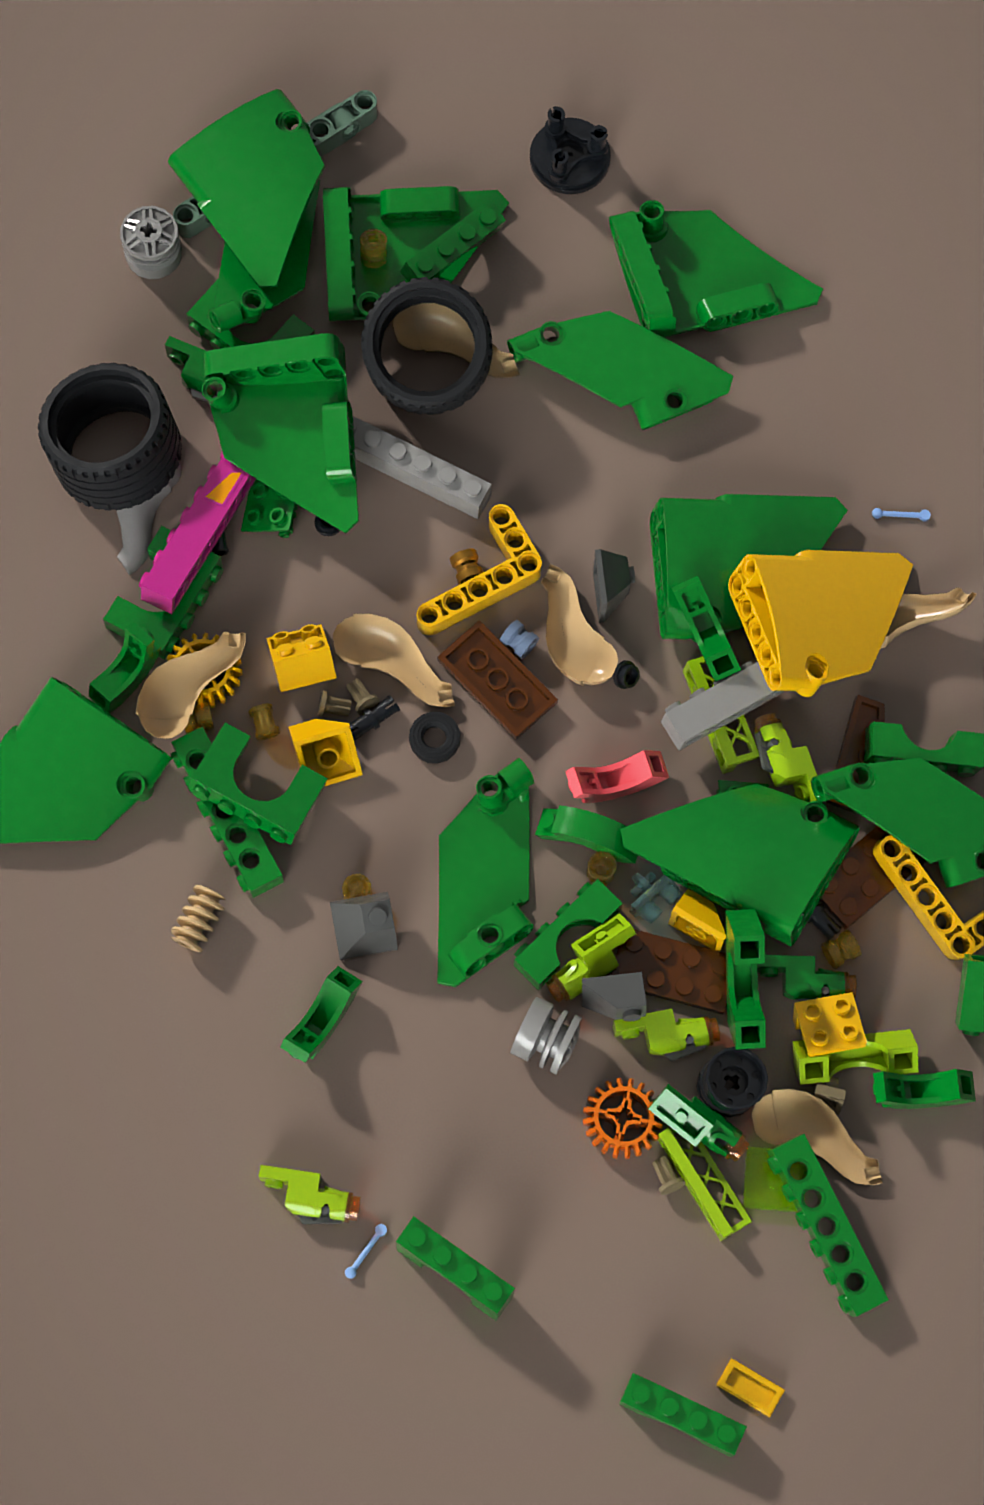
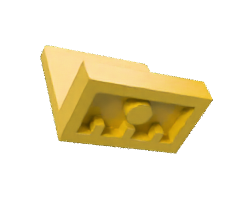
M853 992L794 1003L793 1022L795 1030L801 1029L809 1057L866 1047L867 1040Z

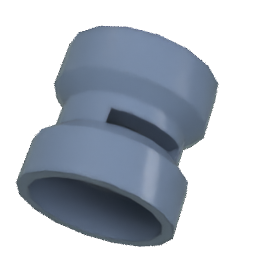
M515 620L504 631L500 641L506 647H512L514 654L522 660L534 649L540 638L533 632H527L525 626L519 620Z

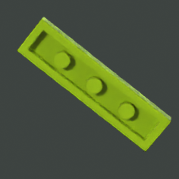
M703 656L687 661L683 669V674L691 694L700 688H704L705 691L710 688L708 683L712 684V687L714 686V679L704 674L701 665L706 664ZM744 715L737 718L739 725L736 731L723 726L708 735L722 774L734 771L738 764L759 758V751ZM737 738L747 743L750 753L736 756L732 746L735 739Z
M667 1128L658 1134V1142L679 1176L684 1178L686 1187L720 1241L750 1224L752 1220L704 1144L700 1142L696 1146L699 1152L693 1151L694 1145L690 1144L689 1150L681 1148L674 1137V1134L677 1132L672 1128ZM692 1155L704 1158L708 1164L705 1175L697 1174L690 1162ZM710 1169L716 1178L709 1177ZM708 1181L721 1185L724 1190L722 1201L713 1199L706 1188ZM726 1195L728 1196L732 1204L725 1202ZM724 1207L736 1209L742 1221L731 1227L723 1215Z

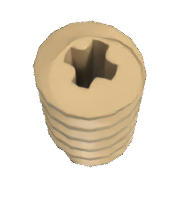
M195 885L193 891L197 896L191 895L188 897L187 900L191 906H184L182 908L185 916L177 918V923L181 927H172L171 933L175 937H171V939L185 948L202 953L203 949L197 942L208 941L203 931L213 932L214 929L209 925L208 921L219 920L213 912L214 910L224 911L225 908L219 903V900L226 899L207 887Z

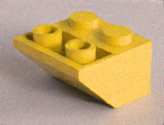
M309 624L303 626L300 630L292 632L282 631L266 638L281 692L337 678L330 647L322 624Z

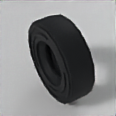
M428 712L422 714L414 721L410 729L409 743L412 751L419 759L427 763H441L455 755L460 746L461 733L457 723L449 715L442 712ZM433 727L442 729L446 735L444 744L437 748L428 746L424 741L425 732Z

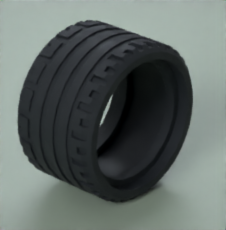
M422 277L413 278L407 283L405 281L400 282V284L394 285L388 293L384 292L373 304V309H370L364 322L361 348L368 374L382 396L386 397L390 403L398 408L406 409L408 412L420 415L422 413L433 415L442 414L448 410L452 411L464 405V402L470 400L479 391L480 386L486 380L492 362V335L490 324L483 308L474 297L469 295L468 291L457 284H450V281L445 279ZM422 303L439 304L457 312L467 322L475 342L472 361L466 372L455 383L436 391H417L397 382L388 373L381 357L382 340L390 322L403 310Z
M100 363L79 369L60 381L45 399L46 401L41 407L42 411L38 418L40 443L61 485L79 503L82 502L85 506H92L94 509L108 511L132 508L146 500H150L154 495L161 492L175 475V470L179 466L178 461L182 455L181 435L160 386L151 376H147L146 372L138 370L134 366H127V364ZM117 412H134L150 419V425L143 440L130 452L121 457L101 463H89L71 456L72 448L78 435L93 421L103 416Z

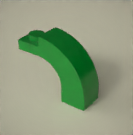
M698 575L671 587L714 681L717 682L741 671Z
M134 621L125 628L124 644L120 653L112 664L89 684L88 697L110 714L138 688L158 658L161 646L155 642L153 635L148 629L140 627Z
M559 805L558 809L543 808L535 833L540 839L579 844L601 853L612 862L635 864L638 855L623 847L621 828L627 827L626 825L603 815L579 808Z
M337 966L326 977L310 1009L300 1023L284 1038L280 1048L287 1051L293 1058L300 1059L304 1063L310 1058L314 1059L339 1025L363 981Z
M953 1069L918 1075H905L886 1071L873 1073V1093L876 1097V1103L882 1104L883 1108H931L976 1101L972 1071Z

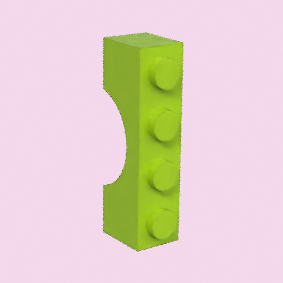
M911 1029L865 1034L867 1040L866 1047L814 1057L808 1056L804 1040L793 1041V1066L800 1085L830 1082L835 1073L851 1067H870L897 1074L919 1073L918 1045Z

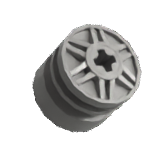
M142 206L131 211L124 218L120 227V238L129 268L138 276L147 279H160L170 275L178 267L182 258V246L174 217L165 209L156 206Z
M536 997L522 1022L510 1054L528 1062L534 1053L538 1051L541 1053L539 1067L543 1069L549 1057L553 1058L554 1061L550 1072L557 1075L561 1067L568 1062L580 1036L582 1017L575 1015L570 1026H567L565 1022L569 1011L564 1010L556 1021L551 1018L554 1004Z

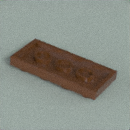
M480 620L437 657L438 662L515 740L558 703V699Z
M878 826L850 848L820 900L845 930L896 888L873 855L875 843L890 835ZM885 843L884 845L885 854L893 857L895 854L894 847L890 843ZM911 850L921 866H923L927 861ZM904 866L902 867L901 875L906 880L912 875V872Z
M634 929L636 932L634 936L618 946L616 959L619 966L612 971L611 975L642 972L646 995L723 1015L727 1002L726 953Z

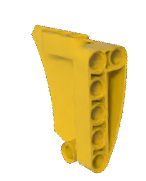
M804 550L795 556L746 555L730 576L728 590L768 687L772 691H796L801 696L812 697L821 685L869 672L890 628L913 564L899 553Z

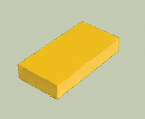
M732 1358L729 1360L716 1384L718 1388L767 1417H771L785 1391Z

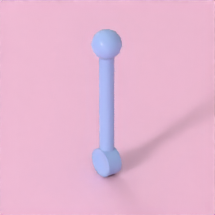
M875 508L872 511V516L876 519L882 516L919 518L921 521L926 522L931 516L930 512L926 509L921 510L920 513L882 511L880 508Z
M378 1224L375 1227L374 1236L354 1264L345 1270L347 1278L352 1279L357 1275L356 1270L377 1240L386 1235L387 1228L384 1224Z

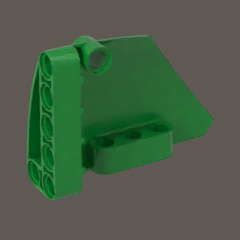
M649 200L641 205L639 212L630 211L609 217L615 248L640 325L664 338L701 328L709 332L718 331L817 305L822 295L823 288L802 277L759 249L711 210L664 211V206L660 202Z
M725 494L716 499L660 498L651 512L649 524L661 638L692 639V641L697 643L671 588L697 575L724 633L744 629L728 590L729 578L742 559L748 554L795 556L804 550H821L848 510L836 497Z
M753 784L703 798L621 828V835L625 849L661 867L662 873L672 881L728 910L755 909L759 920L764 923L765 933L792 947L853 845L860 826L829 811L822 802H806L783 792L759 784ZM816 814L821 816L822 820L812 822L808 817Z

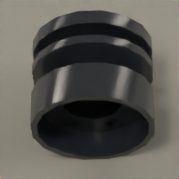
M725 1048L714 1055L698 1074L696 1085L698 1097L708 1107L725 1118L740 1116L758 1103L766 1092L768 1084L766 1066L759 1056L749 1049ZM731 1080L734 1084L731 1089L727 1090L724 1086Z

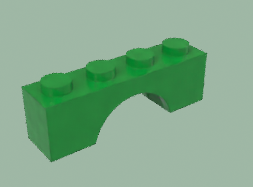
M488 199L406 261L400 271L408 282L413 278H438L462 255L472 248L480 246L497 233L506 222V219L491 200Z
M874 721L865 729L864 762L878 763L921 758L945 773L952 771L957 772L958 776L972 777L984 768V733L957 731L948 738L943 748L927 750L918 747L907 737L902 724Z
M599 879L592 885L587 882L577 892L578 898L572 904L567 902L557 911L556 915L558 918L553 923L549 924L546 922L535 933L537 938L530 945L525 942L514 953L516 956L514 967L538 991L554 976V973L560 970L556 945L566 931L577 926L597 928L621 911L623 903Z
M635 1373L631 1375L619 1402V1405L684 1432L702 1444L730 1457L735 1455L747 1426Z

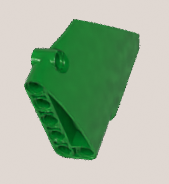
M275 89L224 115L184 143L168 159V164L196 199L199 208L261 288L278 287L302 216L326 167L310 135L309 124L283 91ZM298 124L295 129L291 130L293 125Z
M453 186L385 189L380 191V194L351 195L350 187L323 188L329 321H365L369 313L362 308L365 303H375L384 292L388 293L394 285L396 286L403 281L408 282L400 272L406 261L488 199L491 200L501 214L509 205L508 200L498 190L459 192V189ZM479 246L472 248L462 255L438 278L448 280L451 284Z
M322 333L214 349L203 354L205 382L202 385L201 391L210 404L224 458L277 493L346 534L359 522L353 412L348 400L345 347L338 336ZM222 390L221 395L213 398L217 391Z
M50 677L19 725L13 726L0 742V844L97 840L137 801H146L153 795L154 784L160 778L172 757L70 685ZM140 780L142 788L137 794H134L133 785L136 781Z

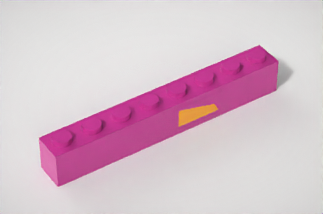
M221 452V460L218 465L213 464L210 468L204 487L200 485L196 490L192 506L184 509L178 528H173L170 531L166 547L163 551L159 550L153 560L154 566L151 571H146L139 582L141 600L170 614L176 609L256 480L226 460L223 452Z

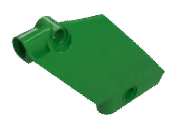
M318 180L302 216L278 287L261 288L227 243H224L214 308L210 309L207 315L212 328L217 333L224 332L243 323H256L260 320L263 313L304 290L320 180ZM246 304H253L257 308H250Z
M611 311L558 323L553 321L546 322L539 328L507 340L509 352L514 355L515 363L526 359L534 361L620 408L631 404L642 430L649 429L703 407L717 398L728 394L733 380V375ZM552 331L556 335V341L548 342L545 340L543 332ZM667 397H676L679 401V408L670 407L667 403Z
M517 758L501 769L495 776L487 775L482 777L477 782L476 795L439 835L438 984L451 987L459 986L527 937L534 928L533 923L520 909V907L529 902L530 786L534 784L531 771L520 758ZM490 790L497 791L492 796L484 795L486 792ZM489 936L498 937L493 943L484 942Z
M911 758L869 764L856 763L812 778V791L818 801L823 802L834 799L837 802L843 803L896 838L927 862L939 861L938 865L945 888L984 877V798L921 758ZM854 770L859 775L858 783L853 779ZM977 856L981 858V867L977 864Z

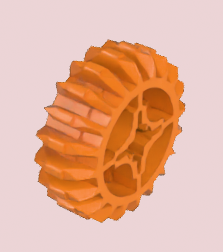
M617 1078L615 1088H613L609 1080L605 1081L606 1092L597 1086L595 1093L599 1098L589 1096L587 1099L589 1104L594 1107L587 1106L583 1109V1113L592 1116L583 1119V1125L593 1126L586 1131V1136H597L592 1142L593 1147L598 1146L601 1142L605 1144L601 1150V1153L604 1155L608 1152L609 1148L614 1149L612 1154L614 1159H617L619 1150L624 1151L625 1159L630 1158L631 1149H633L637 1157L641 1156L640 1145L646 1150H650L652 1145L648 1138L658 1141V1134L653 1130H662L663 1128L662 1123L655 1121L660 1118L648 1110L652 1103L649 1100L653 1097L654 1091L650 1090L644 1095L642 1091L645 1084L642 1082L637 1089L632 1088L634 1083L632 1078H629L627 1086H623L622 1078ZM623 1096L619 1107L615 1109L607 1108V1110L600 1109L610 1098ZM632 1098L644 1107L647 1119L642 1118V1115L636 1114L632 1110ZM626 1105L627 1118L630 1117L631 1120L626 1121L622 1132H620L621 1124L618 1123L619 1119L616 1120L615 1116L619 1117ZM599 1118L614 1126V1139L602 1130ZM646 1128L644 1133L638 1138L631 1141H623L625 1132L628 1129Z

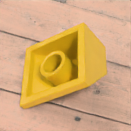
M313 719L288 727L299 766L304 765L328 778L325 786L363 775L349 723Z
M687 889L672 910L668 925L707 948L720 952L727 935L714 903Z

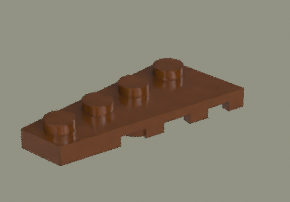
M861 695L855 697L835 770L856 763L869 764L864 762L865 729L874 721L885 723L884 703ZM854 770L853 779L858 783L859 775ZM834 799L826 801L827 804L859 814Z

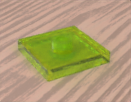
M746 1147L743 1208L798 1213L793 1201L789 1203L781 1190V1186L784 1183L780 1175H774L768 1165L767 1159L770 1156L767 1151L771 1150V1148ZM799 1163L792 1164L790 1168L791 1176L796 1180H800L803 1177L804 1170Z

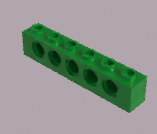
M203 727L171 742L174 752L170 753L178 769L180 767L184 768L187 776L183 779L187 788L196 769L191 767L192 763L197 759H203L212 745ZM200 799V801L196 802L204 818L210 817L213 826L209 828L216 842L223 841L227 849L223 852V855L230 868L236 866L240 875L236 879L244 893L249 890L252 898L284 882L283 875L258 829L248 826L244 819L235 814L225 819L219 818L217 816L220 811L218 805L209 800L204 801ZM235 833L246 835L245 840L238 844L231 842V837ZM248 858H257L259 864L255 868L249 869L244 866V862Z
M805 1134L798 1135L767 1151L770 1156L767 1159L768 1165L774 1175H780L784 1183L781 1186V1190L789 1203L793 1201L798 1211L795 1214V1218L802 1230L807 1229L812 1239L809 1241L812 1252L816 1258H822L826 1266L823 1269V1273L831 1286L835 1284L840 1294L837 1297V1301L845 1314L849 1312L850 1316L857 1317L888 1301L889 1299ZM793 1163H799L803 1167L804 1174L800 1180L794 1179L790 1174V1168ZM808 1190L814 1191L818 1197L817 1204L812 1208L807 1206L804 1201V1195ZM822 1218H827L832 1225L831 1231L827 1235H823L818 1229V1223ZM837 1245L842 1246L846 1253L845 1259L840 1263L836 1262L832 1256V1251ZM851 1273H855L860 1280L858 1288L854 1291L850 1290L846 1284L847 1277Z

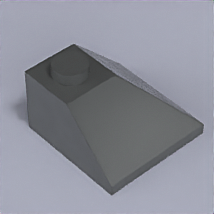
M598 549L595 550L592 571L598 622L603 623L629 594L631 583H635L634 566H629L628 557Z
M388 892L330 902L340 960L398 950Z
M642 972L582 978V1007L615 1020L623 1019L624 1021L631 1022L645 1017L647 1003Z

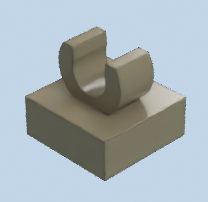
M832 1077L830 1082H826L824 1085L817 1083L813 1095L822 1099L835 1114L839 1115L845 1101L846 1090L837 1088L839 1078Z

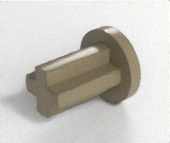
M359 678L347 684L346 688L357 703L355 710L359 715H363L362 711L366 708L370 710L380 702L377 695L369 694Z
M322 690L317 715L323 716V713L326 712L348 717L352 700L328 696L327 691Z
M663 1156L659 1160L652 1162L662 1183V1186L659 1188L661 1195L673 1193L685 1185L684 1178L677 1177L668 1157Z

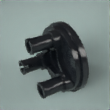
M554 106L553 113L550 108L545 126L536 134L530 147V165L534 175L545 187L562 194H579L594 188L604 179L610 166L611 152L607 141V129L601 125L594 126L583 119L565 118V111L561 107Z

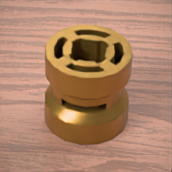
M464 549L450 557L451 566L457 571L456 580L458 585L484 572L483 568L478 566L477 561L479 557L475 549Z

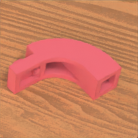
M643 750L623 761L607 766L572 767L565 771L570 791L573 793L574 798H581L583 803H596L620 798L647 789L669 778L661 751Z

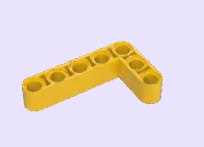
M498 504L489 512L490 533L504 554L506 561L419 606L417 610V627L422 634L435 635L539 580L542 567L541 557L514 511L509 506ZM499 517H503L507 519L508 522L506 524L500 525L497 524L494 520ZM516 540L521 542L522 545L518 548H513L508 543ZM527 563L533 564L536 569L526 571L522 566ZM506 576L511 579V582L501 584L497 579ZM482 589L487 594L483 597H476L472 592ZM451 602H458L462 607L458 610H451L447 605ZM426 615H433L437 618L433 623H426L422 620Z
M891 835L875 843L873 855L876 861L948 959H963L964 954H973L984 946V937L980 936L976 930L978 922L984 924V909L963 924L907 846ZM885 843H890L894 847L895 854L893 857L885 854ZM904 866L912 872L910 881L905 880L901 875V870ZM921 890L925 891L929 896V903L927 905L922 904L919 900L918 895ZM938 914L946 919L947 925L945 929L939 928L936 924ZM956 938L960 939L964 945L961 954L956 952L953 947V942Z

